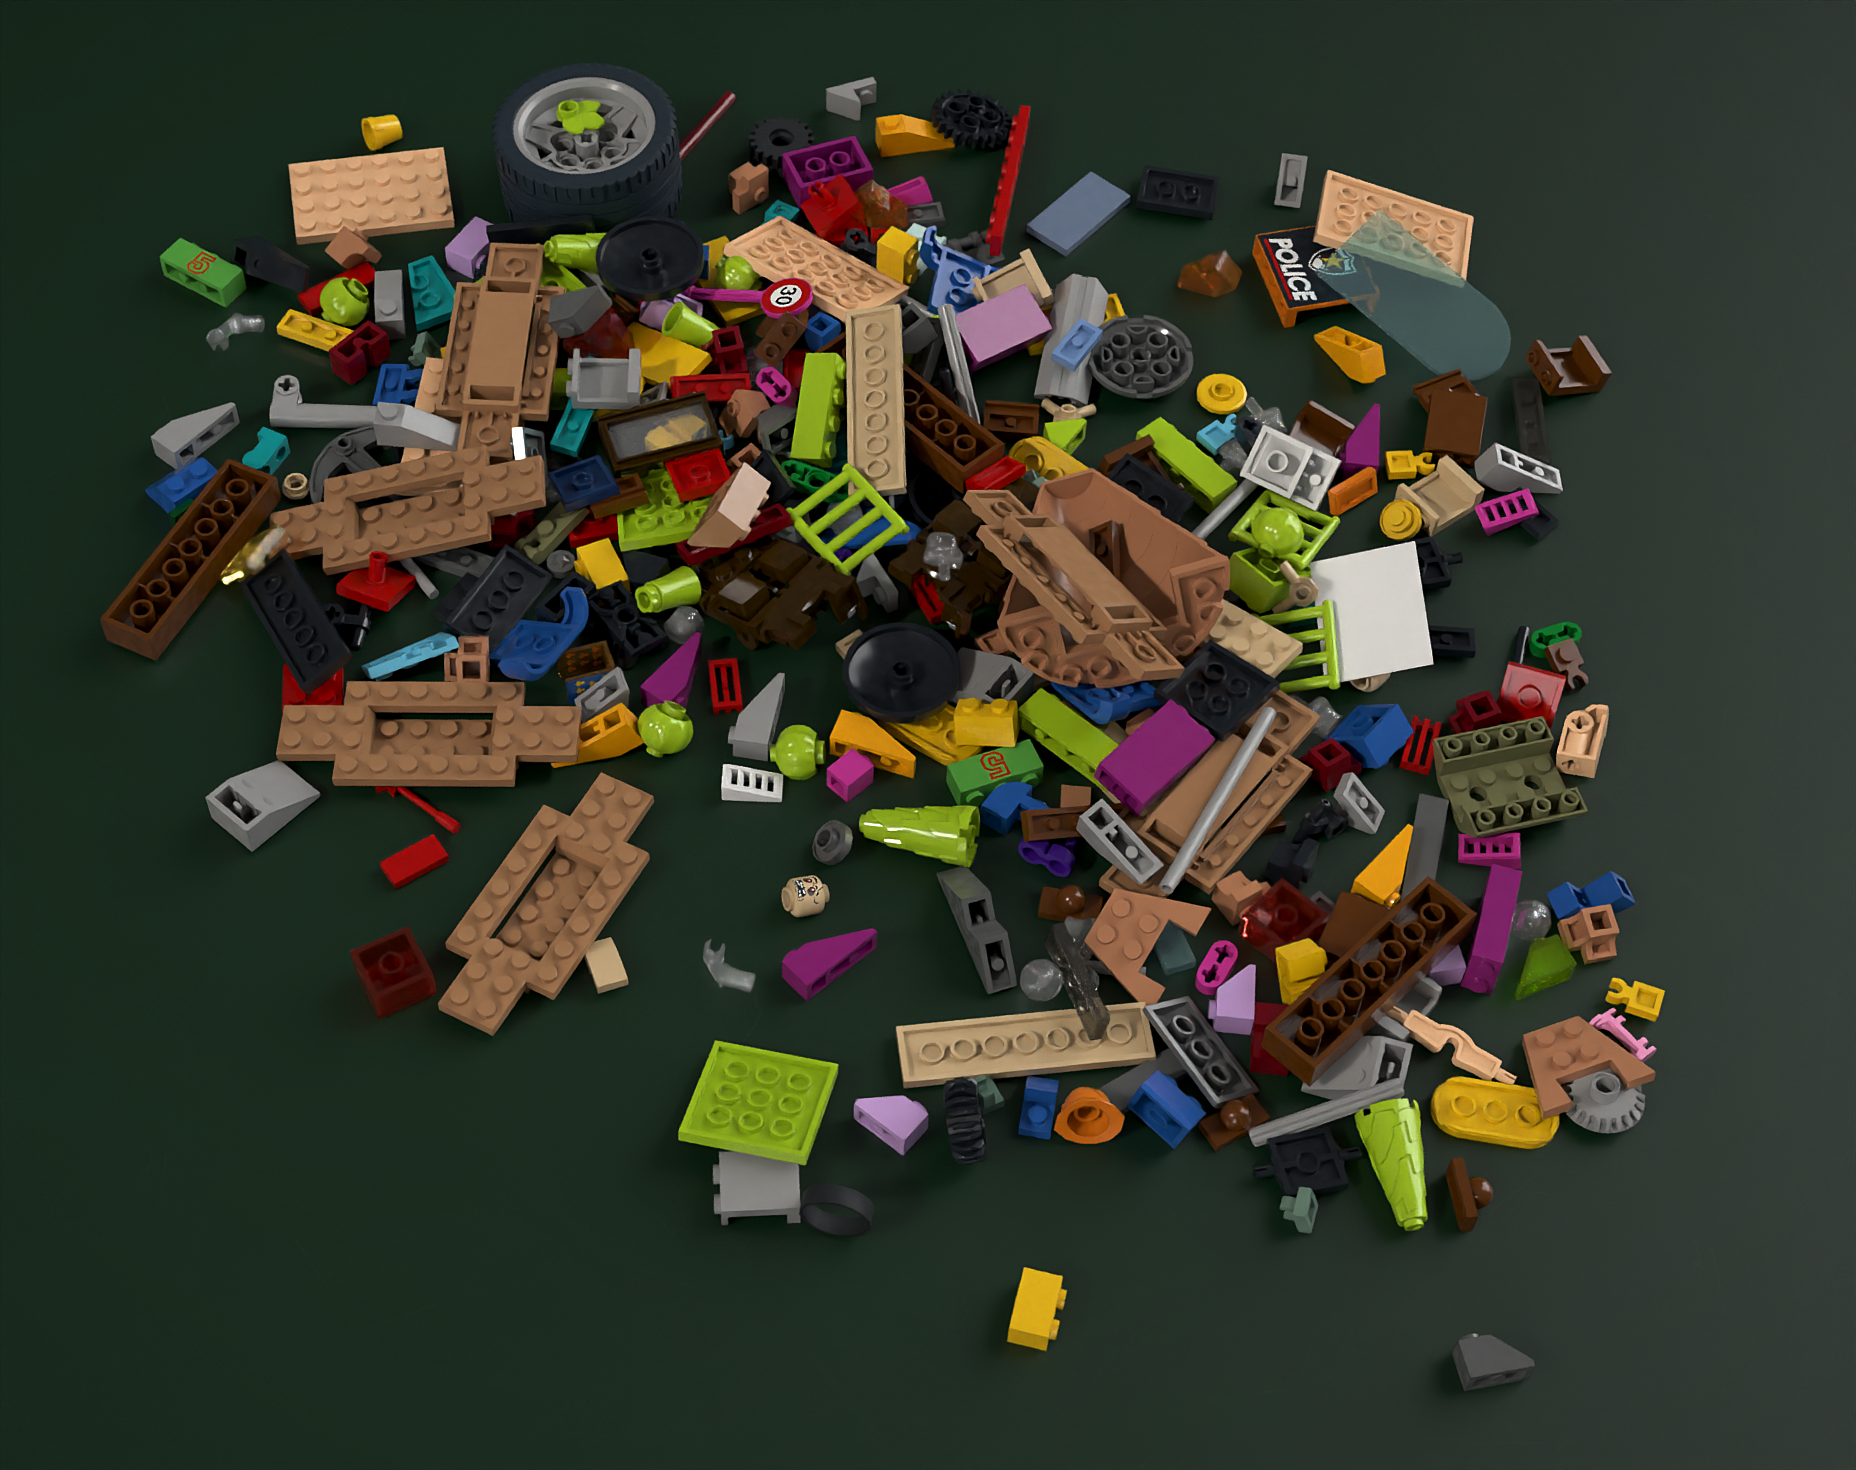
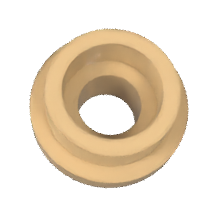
M300 473L288 475L282 484L284 495L290 499L306 497L310 492L309 480Z

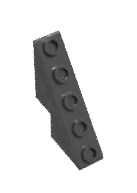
M960 866L936 873L986 992L991 994L1017 986L1008 932L995 919L990 890L967 867Z

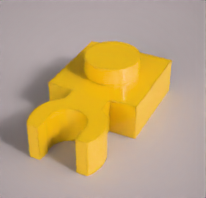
M1412 450L1386 451L1384 463L1388 480L1416 478L1417 472L1423 475H1430L1434 472L1435 464L1425 463H1431L1432 453L1424 452L1419 456H1413Z
M1619 978L1611 979L1609 987L1616 989L1619 993L1608 991L1605 998L1608 1003L1627 1004L1625 1012L1654 1022L1656 1021L1664 997V990L1638 981H1634L1632 987H1629Z

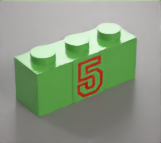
M179 238L160 256L164 276L226 308L247 289L244 272L239 266L230 264L218 255L211 254L195 243H190L182 238Z
M1027 739L1016 743L1015 747H1001L948 764L946 782L958 806H978L986 800L995 788L1005 783L1022 782L1034 788L1042 783L1044 766L1031 740Z

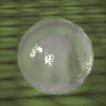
M681 605L665 622L664 629L672 642L677 645H683L696 632H699L702 636L705 624L698 610L691 606Z
M1536 899L1519 901L1515 904L1510 929L1517 937L1523 940L1536 941L1543 938L1550 930L1552 923L1551 912L1544 903Z
M1045 958L1036 959L1028 962L1022 969L1020 985L1028 998L1036 1002H1044L1054 999L1061 991L1063 977L1056 963Z

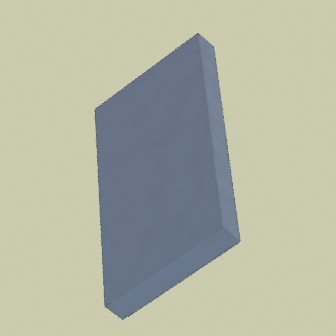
M1089 172L1028 223L1026 232L1062 255L1067 256L1130 203L1131 195L1095 173Z

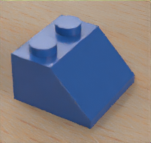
M203 457L192 459L146 488L145 491L169 513L189 498L195 500L218 470Z
M1398 704L1357 705L1323 741L1332 737L1362 764V768L1379 769L1389 762V758L1396 750L1406 744V740L1414 731Z
M1157 1070L1139 1087L1126 1106L1175 1149L1206 1113L1195 1098L1186 1096L1177 1088V1083L1173 1078Z

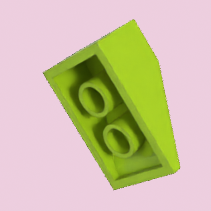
M1255 547L1232 554L1229 560L1230 586L1228 591L1244 600L1251 610L1259 614L1270 611L1289 596V586L1291 584L1278 569V566L1284 560L1276 557L1272 559L1265 558ZM1289 563L1299 577L1312 579L1310 564L1302 571H1298L1295 565Z

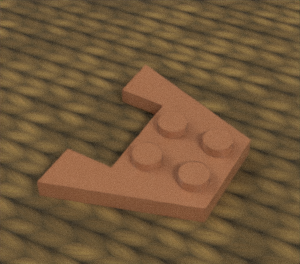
M1115 888L1085 938L1084 944L1136 1002H1145L1146 1006L1157 1004L1165 987L1139 973L1168 921L1196 937L1212 908Z
M1579 1016L1523 1035L1522 1045L1542 1120L1571 1109L1572 1101L1560 1086L1570 1081L1610 1067L1626 1089L1634 1088L1655 1079L1656 1072Z

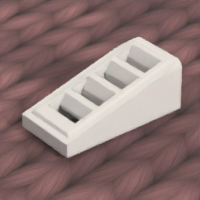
M723 764L722 800L782 802L783 774ZM744 782H749V787L743 786ZM756 782L762 783L761 789H756ZM768 783H774L773 792L767 791Z

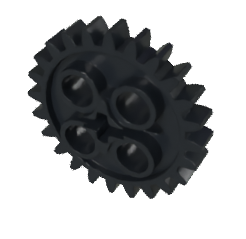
M958 89L957 94L949 90L948 95L942 93L940 98H936L932 106L930 120L933 121V127H938L937 133H945L944 139L953 138V144L962 142V147L971 144L973 149L976 148V145L985 149L986 144L994 148L995 143L1001 145L1003 140H1007L1012 127V118L1009 117L1010 111H1005V105H997L998 99L991 101L989 94L983 97L980 91L972 94L970 89L967 90V93H963L962 90Z

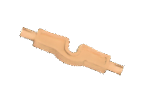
M1394 1006L1386 1013V1016L1399 1022L1410 1031L1408 1036L1433 1053L1440 1052L1446 1043L1453 1044L1455 1051L1451 1060L1455 1066L1471 1072L1483 1080L1491 1081L1494 1078L1501 1083L1514 1084L1517 1076L1500 1068L1502 1061L1477 1047L1473 1040L1462 1030L1451 1025L1438 1024L1413 1009L1408 1014Z

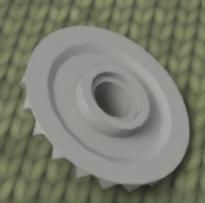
M1611 1067L1570 1081L1562 1086L1572 1101L1571 1109L1566 1111V1114L1575 1123L1591 1131L1599 1133L1625 1131L1633 1127L1644 1113L1645 1095L1641 1092V1085L1626 1089Z

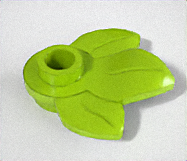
M566 100L561 102L556 110L557 119L562 122L563 128L571 134L579 135L583 133L584 129L592 131L605 125V120L596 113L601 106V103L597 101L583 100L577 103L573 100Z

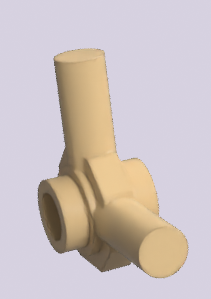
M1048 398L1044 399L1041 404L1043 409L1054 415L1053 422L1080 419L1096 414L1094 404L1078 409L1069 404L1060 407Z
M1287 560L1278 566V569L1291 585L1289 586V596L1272 608L1275 614L1287 612L1295 605L1307 607L1318 598L1319 588L1311 578L1299 577Z

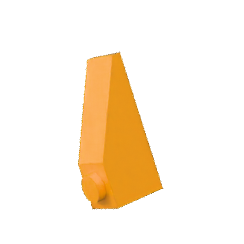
M902 114L876 118L875 140L881 158L954 148L955 144H953V138L944 139L945 133H937L938 127H933V122Z
M1338 326L1331 327L1314 335L1315 341L1349 378L1361 384H1370L1375 382L1377 378L1386 375L1382 345Z
M622 702L581 724L577 762H550L551 766L558 768L617 757L644 743L637 729L638 718Z
M841 710L830 735L829 754L842 757L853 748L860 755L867 756L876 768L914 778L916 757L871 718L863 716L858 712Z
M1408 824L1356 877L1351 893L1358 894L1363 899L1378 905L1388 906L1391 909L1397 905L1401 898V895L1398 893L1403 880L1413 826Z

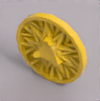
M1212 374L1205 377L1199 382L1196 391L1197 400L1201 406L1216 414H1231L1239 411L1244 406L1247 398L1246 388L1242 382L1226 374Z

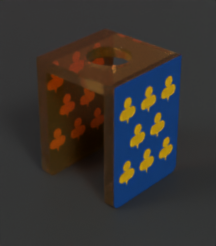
M606 640L568 649L557 660L560 678L605 667V669L565 679L569 704H574V699L615 669Z

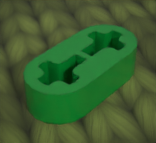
M1562 622L1538 629L1531 636L1528 646L1529 651L1536 657L1547 658L1544 653V649L1547 646L1570 639V636L1573 637L1577 647L1582 636L1581 628L1573 622Z

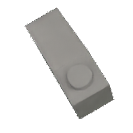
M402 270L376 271L374 286L376 326L388 334V340L405 339L406 327Z
M230 402L170 421L151 436L155 454L175 469L197 458L240 423L236 405Z
M378 402L373 422L377 445L457 451L461 425L407 404Z
M1494 443L1474 462L1477 482L1499 492H1512L1518 487H1521L1523 490L1529 488L1530 493L1559 494L1563 491L1558 469L1497 443Z
M778 673L738 715L736 727H730L728 743L733 744V756L768 761L770 745L773 743L785 693V673Z
M1103 799L1099 800L1079 817L1076 830L1100 855L1140 886L1163 868L1162 862Z

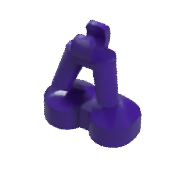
M1022 838L1018 844V852L1025 861L1035 865L1042 864L1052 874L1058 877H1067L1076 865L1074 854L1079 838L1065 839L1064 846L1059 844L1050 845V840L1024 842V838Z

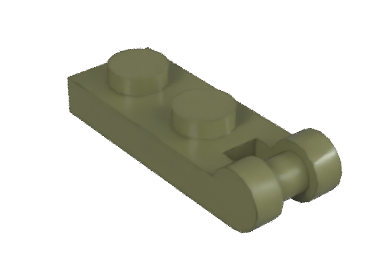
M560 501L526 538L519 539L515 543L514 550L535 564L540 565L589 514L588 509L584 506L567 513Z

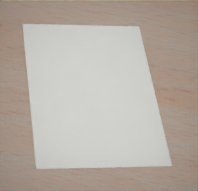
M1415 541L1310 562L1312 580L1319 588L1315 606L1322 605L1324 600L1332 601L1340 682L1434 664ZM1323 617L1317 618L1318 629L1323 628ZM1320 640L1321 652L1325 651V640ZM1322 663L1324 675H1328L1327 663Z

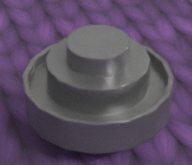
M837 820L825 823L817 831L813 840L812 850L815 858L829 866L836 865L842 861L851 849L853 840L851 829Z

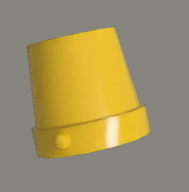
M394 114L362 119V134L367 146L372 151L382 149L383 146L402 138V128Z

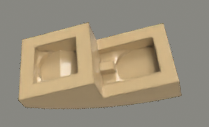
M609 937L593 942L584 958L589 973L592 974L598 994L628 985V977L612 938Z

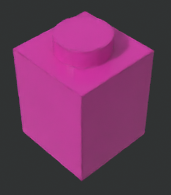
M852 748L827 768V786L844 801L850 802L873 783L874 766L871 760L865 755H860Z

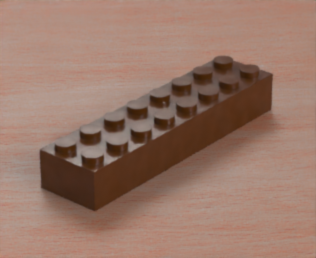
M846 331L814 353H837L846 361ZM903 363L905 448L964 495L967 492L965 481L1003 458L1005 444ZM846 378L845 381H844V388H843L844 398H845L846 400H847V378Z
M228 458L101 617L100 621L107 641L157 661L281 501L277 477Z
M1427 876L1266 1027L1261 1047L1310 1087L1470 934L1477 914Z

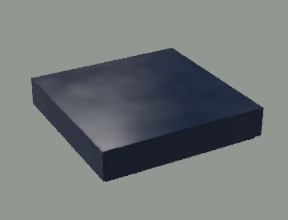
M600 455L547 473L549 482L567 513L620 494L616 481Z

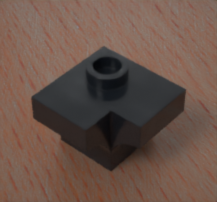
M1310 838L1301 844H1292L1280 839L1267 862L1264 877L1297 892L1302 882L1308 884L1315 869L1312 864L1316 859L1320 843Z

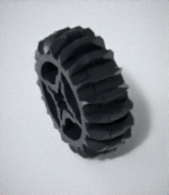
M964 1076L947 1080L944 1085V1105L954 1160L959 1165H974L977 1162H983L986 1160L988 1152L982 1103L977 1082L973 1077L965 1078Z

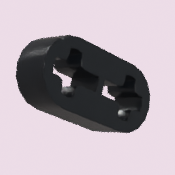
M1244 416L1238 420L1234 428V436L1248 457L1262 426L1256 419Z

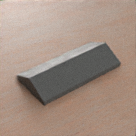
M1189 996L1145 1006L1142 1009V1012L1214 1108L1222 1109L1228 1101L1240 1100L1251 1093L1254 1096L1258 1095L1260 1090Z

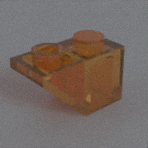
M871 179L854 191L863 208L854 214L853 217L865 226L905 227L908 225V209L906 204L890 194L885 187L878 185Z
M1223 250L1216 254H1208L1203 259L1194 263H1187L1181 270L1177 285L1183 289L1211 297H1218L1236 289L1242 271Z

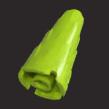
M606 233L555 235L545 242L544 254L548 257L549 261L555 262L559 266L577 268L583 272L598 274L596 250Z
M970 805L953 807L924 806V808L895 807L894 809L885 810L871 809V811H867L866 815H861L859 831L864 833L865 838L885 843L889 847L913 851L917 855L939 859L958 866L971 867L978 844L974 842L975 836H979L980 814L978 807Z
M1392 1099L1369 1105L1370 1114L1364 1116L1362 1108L1355 1114V1122L1368 1151L1375 1173L1385 1191L1387 1200L1392 1206L1398 1225L1403 1226L1406 1231H1414L1423 1228L1424 1222L1428 1220L1425 1199L1427 1193L1423 1170L1424 1152L1420 1132V1110L1415 1100H1413L1411 1103L1412 1107H1410L1408 1099Z

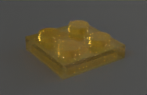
M276 524L250 538L220 574L219 578L227 585L235 580L241 582L250 573L252 575L256 574L265 565L263 559L266 555L273 554L280 547L279 539L284 535L285 531Z

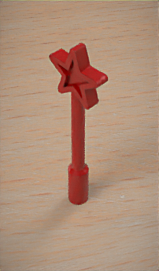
M375 786L377 793L388 790L393 798L396 797L397 791L432 815L436 822L451 833L456 834L460 830V823L443 811L439 812L408 790L406 786Z

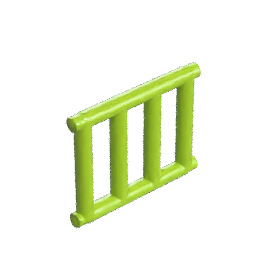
M850 463L842 467V473L797 507L786 509L791 515L793 526L825 562L833 563L837 573L840 572L847 576L851 575L850 571L899 533L905 535L910 530L905 521ZM851 480L858 490L809 527L801 517ZM868 498L875 506L829 543L825 544L817 536L864 499ZM884 516L892 524L844 562H841L834 554V552L880 517Z
M1267 488L1228 534V538L1231 541L1239 540L1259 549L1252 534L1247 532L1246 529L1248 527L1252 529L1253 521L1259 513L1271 509L1266 506L1269 502L1279 507L1289 508L1297 515L1324 526L1320 530L1301 521L1304 535L1313 538L1312 542L1303 539L1299 549L1303 551L1302 555L1296 553L1274 555L1284 561L1287 560L1288 563L1295 565L1296 570L1302 571L1340 524V519L1337 516L1331 518Z
M1324 600L1320 606L1260 617L1256 613L1251 614L1271 626L1323 617V628L1288 634V636L1301 643L1325 640V651L1297 656L1284 670L1327 663L1328 675L1280 683V691L1287 694L1327 686L1330 689H1338L1340 687L1334 610L1331 600Z

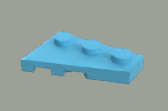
M440 632L364 664L362 669L366 677L370 679L375 678L376 681H380L392 676L393 671L414 667L420 661L440 656L447 651L458 648L459 644L455 636Z

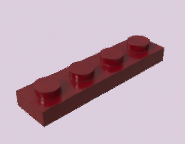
M778 503L760 510L757 519L751 525H748L752 529L742 542L737 539L730 548L690 546L687 543L688 539L676 543L677 552L688 566L699 564L718 554L727 553L738 546L753 543L761 537L782 531L784 528L793 525L791 515Z

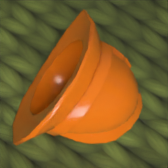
M1081 1086L1074 1089L1065 1099L1061 1112L1057 1116L1054 1131L1066 1140L1080 1144H1097L1109 1141L1122 1130L1125 1116L1114 1104L1110 1103L1108 1097L1101 1090Z

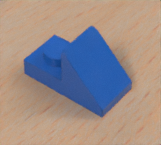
M1027 1076L1018 1131L1019 1135L1050 1140L1059 1080Z

